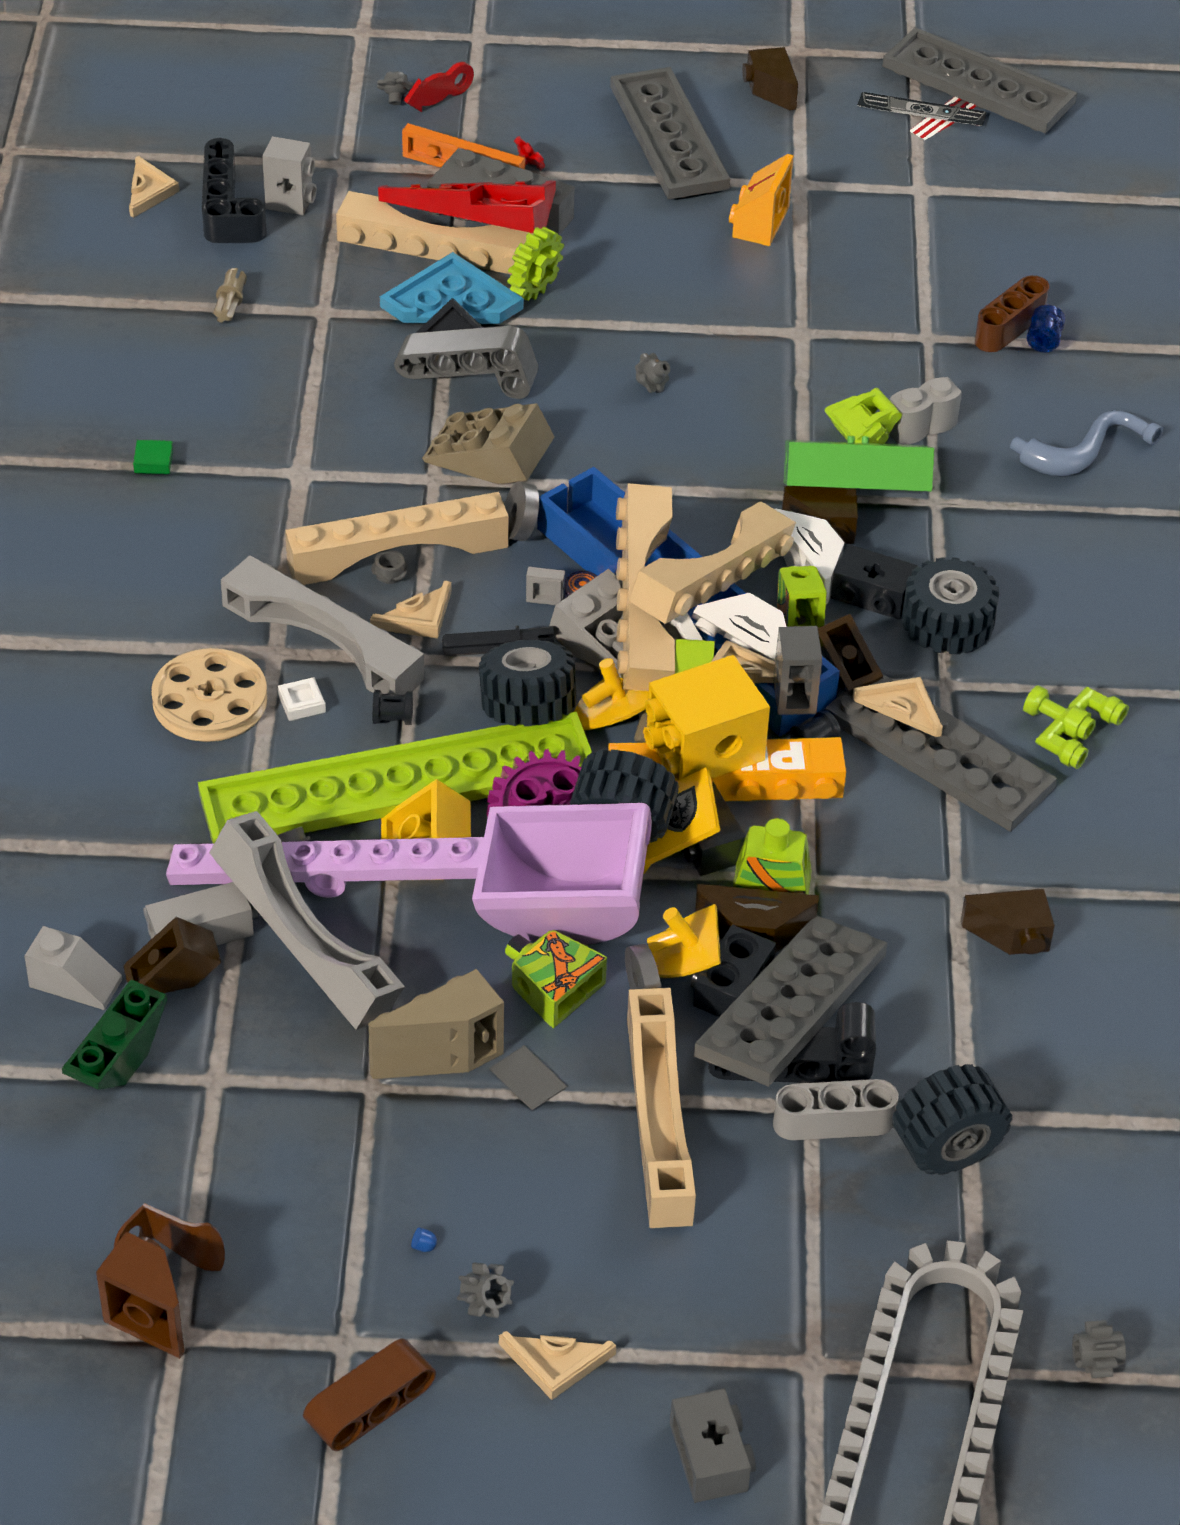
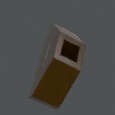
M697 884L695 912L715 904L717 906L719 937L723 938L733 924L775 942L776 953L787 946L810 920L817 917L819 895Z

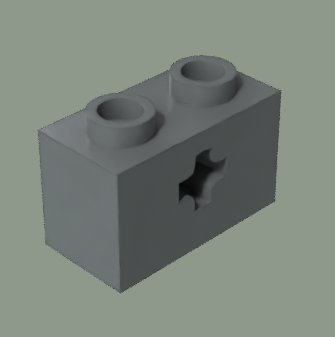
M817 626L778 627L773 677L778 715L816 714L822 667V654Z
M725 1388L672 1399L670 1426L694 1503L747 1492L750 1472L756 1471L755 1457L751 1445H743L739 1433L743 1431L741 1413L737 1404L730 1405Z

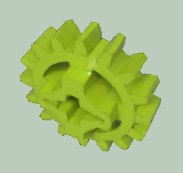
M537 227L533 235L530 233L526 235V242L524 244L519 243L514 252L515 255L512 257L515 261L514 265L508 269V272L512 273L507 280V283L511 285V291L528 301L530 298L537 299L539 292L545 293L546 285L553 283L558 275L557 272L560 270L557 265L563 259V255L560 254L564 248V244L560 243L562 236L546 227H542V229Z

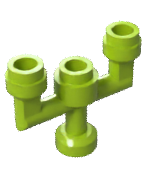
M1036 685L1028 694L1023 711L1031 716L1043 713L1054 719L1036 738L1035 743L1057 755L1062 764L1079 769L1085 762L1089 750L1077 740L1079 738L1086 740L1091 735L1096 724V720L1091 718V713L1085 709L1089 707L1098 712L1101 719L1105 722L1119 726L1125 719L1129 706L1115 696L1106 697L1086 686L1066 709L1049 700L1047 689ZM1064 733L1073 739L1065 740L1060 736Z

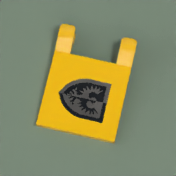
M706 767L677 781L679 785L678 795L667 831L662 838H658L657 841L648 844L643 874L646 873L653 863L720 832L711 774Z

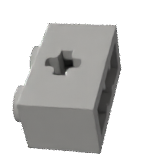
M272 136L263 154L266 209L304 215L309 203H314L317 187L316 184L312 183L315 157H311L310 143Z

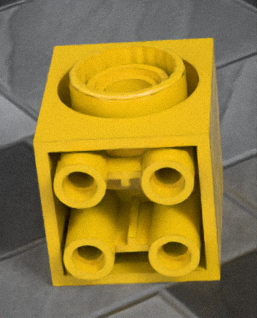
M734 655L649 682L648 700L645 701L647 727L643 729L644 738L647 746L651 750H656L666 770L675 776V781H679L705 767L710 771L712 779L765 760L770 706Z

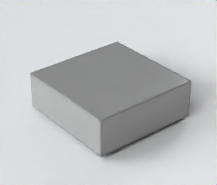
M528 567L526 602L556 605L564 600V570Z

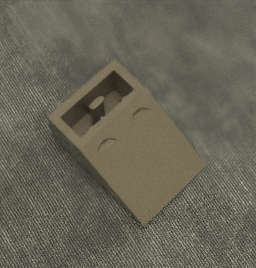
M537 403L528 405L514 404L510 407L498 409L485 408L481 411L469 413L456 412L446 419L445 425L437 437L432 440L431 446L422 459L426 463L495 484L527 481L555 436Z
M475 969L463 976L452 978L447 984L427 994L416 996L411 1002L391 1012L382 1013L374 1021L368 1023L371 1077L373 1079L465 1073L503 1055L504 1001L481 973Z

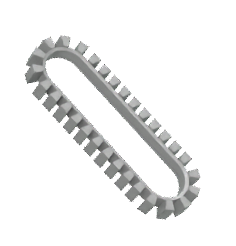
M947 1240L943 1261L932 1263L933 1259L928 1246L924 1243L910 1249L906 1269L894 1261L885 1274L884 1286L880 1292L877 1310L874 1314L871 1332L869 1333L858 1374V1381H856L845 1429H843L818 1525L851 1524L908 1303L919 1290L936 1283H953L969 1288L985 1302L991 1317V1326L943 1525H974L1023 1315V1310H1017L1021 1290L1015 1276L996 1284L1001 1260L989 1252L985 1251L977 1268L962 1263L966 1243Z

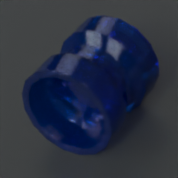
M1041 305L1034 310L1026 339L1028 344L1036 351L1051 352L1059 346L1066 320L1061 309L1053 305Z

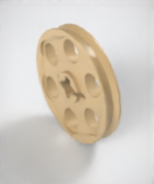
M215 648L190 651L170 660L155 676L152 683L153 710L162 726L179 737L203 742L229 739L249 730L264 714L267 706L266 679L258 665L240 653ZM213 664H221L226 667L218 672L207 669V667ZM179 674L190 677L184 682L171 680L172 677ZM242 680H251L255 683L249 688H241L236 685ZM171 701H178L183 704L178 709H167L164 707L166 703ZM236 707H244L249 710L243 715H234L229 712ZM199 718H209L213 721L206 726H198L193 723Z

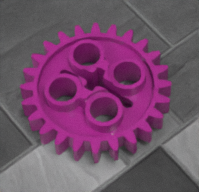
M545 749L543 759H538L533 751L529 752L527 763L519 757H515L513 769L504 765L501 777H495L493 780V790H489L487 801L490 803L487 808V817L490 807L570 805L581 770L579 766L580 756L577 755L569 762L566 761L565 751L561 750L557 759L551 757L549 749ZM564 785L570 790H560L556 786ZM519 795H528L533 799L523 800Z

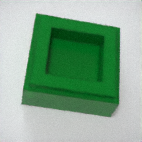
M137 440L133 462L134 473L170 474L173 442Z

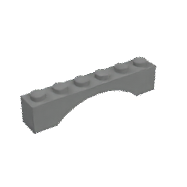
M250 555L221 579L223 607L249 622H271L292 625L310 630L329 639L342 648L355 662L363 676L366 689L374 693V690H381L382 694L405 695L407 691H413L424 681V653L420 652L416 647L408 645L390 635L386 630L365 621L356 613L349 612L335 604L328 597L319 595L305 587L298 580L291 579L275 570L271 565L263 563Z
M257 811L228 819L211 848L210 855L355 1030L368 1026V1023L374 1021L382 1013L390 1012L405 988L391 969L379 956L365 954L347 946L333 936L317 920L304 902L293 881L285 859L281 839Z

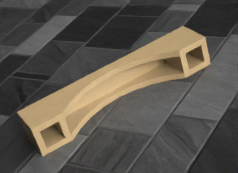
M348 191L336 214L337 241L433 260H440L454 252L477 268L511 275L512 273L508 272V269L514 265L515 261L512 259L513 255H515L514 252L519 243L524 244L526 242V235L529 233L495 225L479 227L434 225L402 214L386 202L379 201L378 196Z
M628 483L624 498H618L616 507V520H622V528H618L616 549L622 550V558H618L616 579L623 581V588H619L617 594V611H623V619H619L617 626V642H623V651L619 650L617 673L623 674V689L649 691V682L675 674V640L663 628L658 619L629 602L639 570L645 567L646 562L655 549L667 538L672 520V487Z
M494 492L285 530L287 563L292 578L298 580L302 585L332 580L344 569L361 559L399 546L441 544L460 548L472 554L508 548L509 516L500 493Z
M760 501L741 512L731 545L727 549L700 558H659L640 569L629 602L664 624L678 616H684L690 609L700 603H706L710 597L718 592L726 591L730 585L738 580L746 579L750 573L760 567H766L775 558L786 555L794 541L791 535L796 522Z
M671 988L630 989L627 1025L649 1228L693 1226L696 1194L692 1161L686 1144L681 1112Z

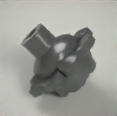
M399 71L387 72L384 80H378L377 88L384 90L389 95L388 103L391 105H400L401 97L409 92L414 85L413 82L408 81L406 74Z
M647 353L641 354L639 363L635 365L636 380L647 388L649 393L655 391L658 393L663 392L665 383L669 381V363L660 361L655 353H650L649 355Z

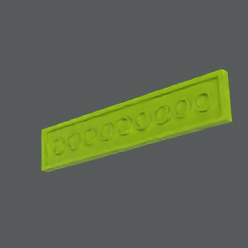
M576 711L568 715L562 714V719L550 721L544 725L524 726L518 724V726H512L507 724L198 782V791L212 844H214L228 819L257 811L277 835L301 826L304 833L384 818L395 807L436 779L470 801L488 798L489 790H493L494 778L501 777L504 765L513 769L515 757H519L527 763L530 751H533L538 759H543L545 749H549L551 757L557 759L559 753L563 750L565 751L566 761L571 762L574 757L580 756L579 766L581 767L584 759L592 753V750Z

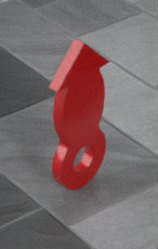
M462 61L452 65L446 73L433 74L423 81L418 78L403 101L422 112V106L437 104L448 95L457 96L464 93L473 81L474 70L468 63ZM463 73L460 82L455 84L456 77Z

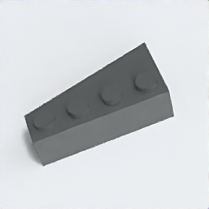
M458 148L427 182V188H439L441 184L492 182L493 184H515L516 181H525L526 185H542L546 181H556V191L546 228L560 235L574 219V186L503 163L500 160L474 153L470 150ZM428 211V214H429V215H435V216H439V215H440V214H438V213H433V212H429V211ZM455 217V219L468 221L467 219Z

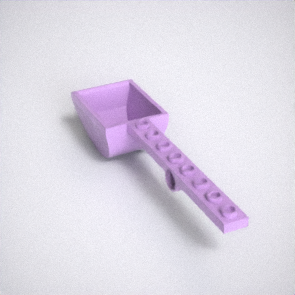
M644 803L490 807L484 837L282 842V846L293 881L305 882L309 891L321 897L333 898L341 895L345 890L346 881L476 879L472 897L475 910L484 921L494 928L511 936L520 934L533 942H536L546 932L555 930L583 945L617 938L631 930L636 924L639 917V899L647 846L651 836L652 819L650 807ZM214 844L174 845L166 872L170 885L226 884L233 881L210 855L209 852Z

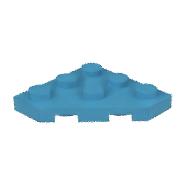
M454 252L380 296V307L403 323H426L452 297L479 324H500L524 308V298Z

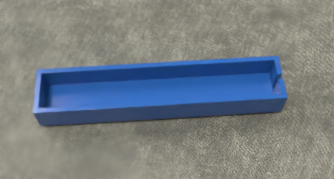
M592 467L570 479L569 490L563 483L539 496L537 529L594 578L607 569L616 575L618 558H622V550L616 549L617 531L619 527L622 528V520H616V507L618 498H624L625 492L598 469ZM669 529L666 540L655 549L645 566L659 558L692 559L702 556ZM733 583L726 591H720L710 597L706 603L746 594V592ZM697 606L693 607L687 612L691 620L693 621L694 625L696 624L697 620L692 618V614ZM697 628L704 641H715L714 656L726 640L730 641L719 633L712 637ZM823 656L817 712L824 710L836 699L840 671ZM754 683L770 706L768 727L779 737L790 731L792 726L801 724L815 715H778L774 684Z

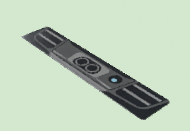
M867 92L861 93L857 104L859 107L977 126L983 125L986 111Z

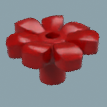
M520 136L516 137L514 143L518 148V156L525 158V166L529 163L535 165L541 171L545 167L543 156L539 152H534L529 142L526 143Z

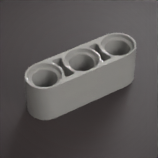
M878 1079L785 1085L776 1094L773 1128L780 1137L787 1140L884 1135L893 1128L894 1122L892 1117L896 1111L899 1093L890 1082Z

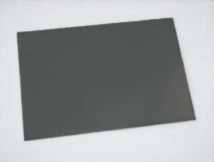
M525 1045L489 1068L531 1110H534L568 1087Z

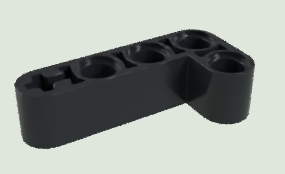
M226 138L211 139L204 147L202 189L204 237L212 243L259 242L267 234L265 205L256 198H235L236 171L234 145Z
M852 1002L840 1007L837 1012L835 1027H822L774 1082L819 1083L869 1080L873 1074L876 1054L874 1009L870 1005L861 1002ZM708 1062L709 1073L718 1079L753 1081Z

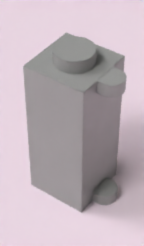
M234 882L145 905V908H143L151 939L175 917H179L213 931L216 945L253 936V918L258 917V911Z

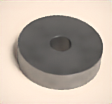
M517 481L511 487L505 502V508L509 516L508 538L526 541L532 534L537 521L539 493L536 485Z
M645 943L627 947L625 950V966L630 989L661 988L657 965L649 947Z

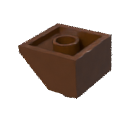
M125 1232L96 1271L103 1320L105 1323L180 1359L185 1350L179 1301L165 1250L150 1238H139L129 1232Z

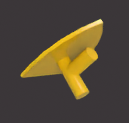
M611 658L604 659L599 663L604 679L582 695L581 700L573 711H577L584 730L613 725L645 710V701L648 700L649 691L623 689V679L619 677L615 663Z
M715 904L696 911L685 918L682 917L675 907L669 908L663 914V919L669 925V928L647 938L648 947L652 952L659 977L661 978L684 977L721 964L718 916Z

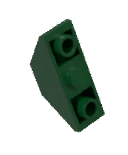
M130 980L61 1068L62 1074L98 1090L126 1085L148 1056L167 1002V995L134 980Z

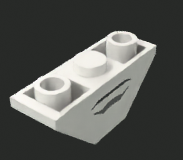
M776 508V511L796 522L791 535L794 538L792 547L783 556L787 566L817 567L827 592V604L831 596L833 571L843 555V540L824 519Z
M746 593L697 605L692 614V618L697 620L695 626L712 637L719 633L729 639L730 642L775 662L778 627H786L782 611L755 595Z

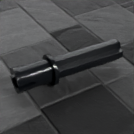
M519 625L515 626L516 629L445 634L442 637L443 653L445 656L486 654L494 647L518 640L554 642L553 626L519 629Z

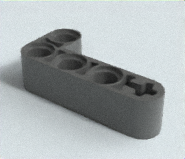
M516 326L409 334L405 337L394 362L396 371L408 379L495 373L502 392L508 397L523 399L528 396L539 369L527 334Z

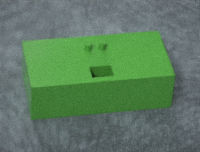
M848 436L847 442L785 440L783 483L787 486L932 491L934 448L925 445L869 443L868 436H862V443H855V436Z

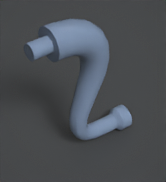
M1111 410L1095 419L1084 439L1077 446L1058 448L1036 438L1026 442L1019 437H1015L1011 442L1010 449L1019 453L1020 463L1030 469L1050 476H1070L1081 472L1096 459L1106 431L1110 426L1122 425L1142 435L1143 440L1150 445H1155L1159 441L1163 433V427L1155 422L1149 424L1128 412Z

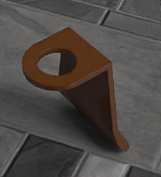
M146 1203L122 1225L115 1238L114 1247L125 1232H129L132 1228L139 1226V1238H154L201 1269L221 1271L225 1262L223 1239L217 1228L211 1223L195 1224L186 1222Z

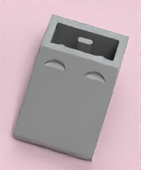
M609 569L556 604L549 626H553L554 637L568 651H571L573 656L599 667V663L602 660L611 658L617 669L619 650L623 651V642H617L618 621L623 619V611H617L618 589L623 588V582L617 580L616 575ZM659 620L663 628L666 630V628L664 627L665 624Z

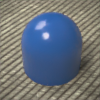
M419 1227L413 1235L411 1247L422 1252H430L436 1247L437 1238L433 1232Z

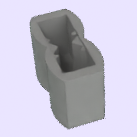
M941 377L925 382L920 388H908L895 393L890 397V401L902 414V417L895 423L892 431L889 433L890 436L898 444L908 445L921 441L928 434H939L952 429L958 422L962 391L949 377Z

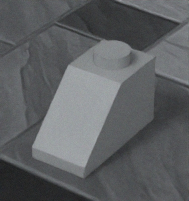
M46 926L41 928L24 956L29 987L102 1010L106 1009L122 981V975L81 937Z

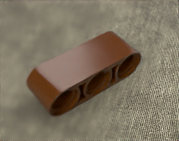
M1035 275L1023 277L981 309L978 314L974 343L976 347L985 352H998L1045 315L1049 292L1048 281L1043 277Z
M398 1339L317 1394L307 1404L303 1417L332 1451L343 1450L422 1395L432 1385L436 1377V1371L407 1339Z

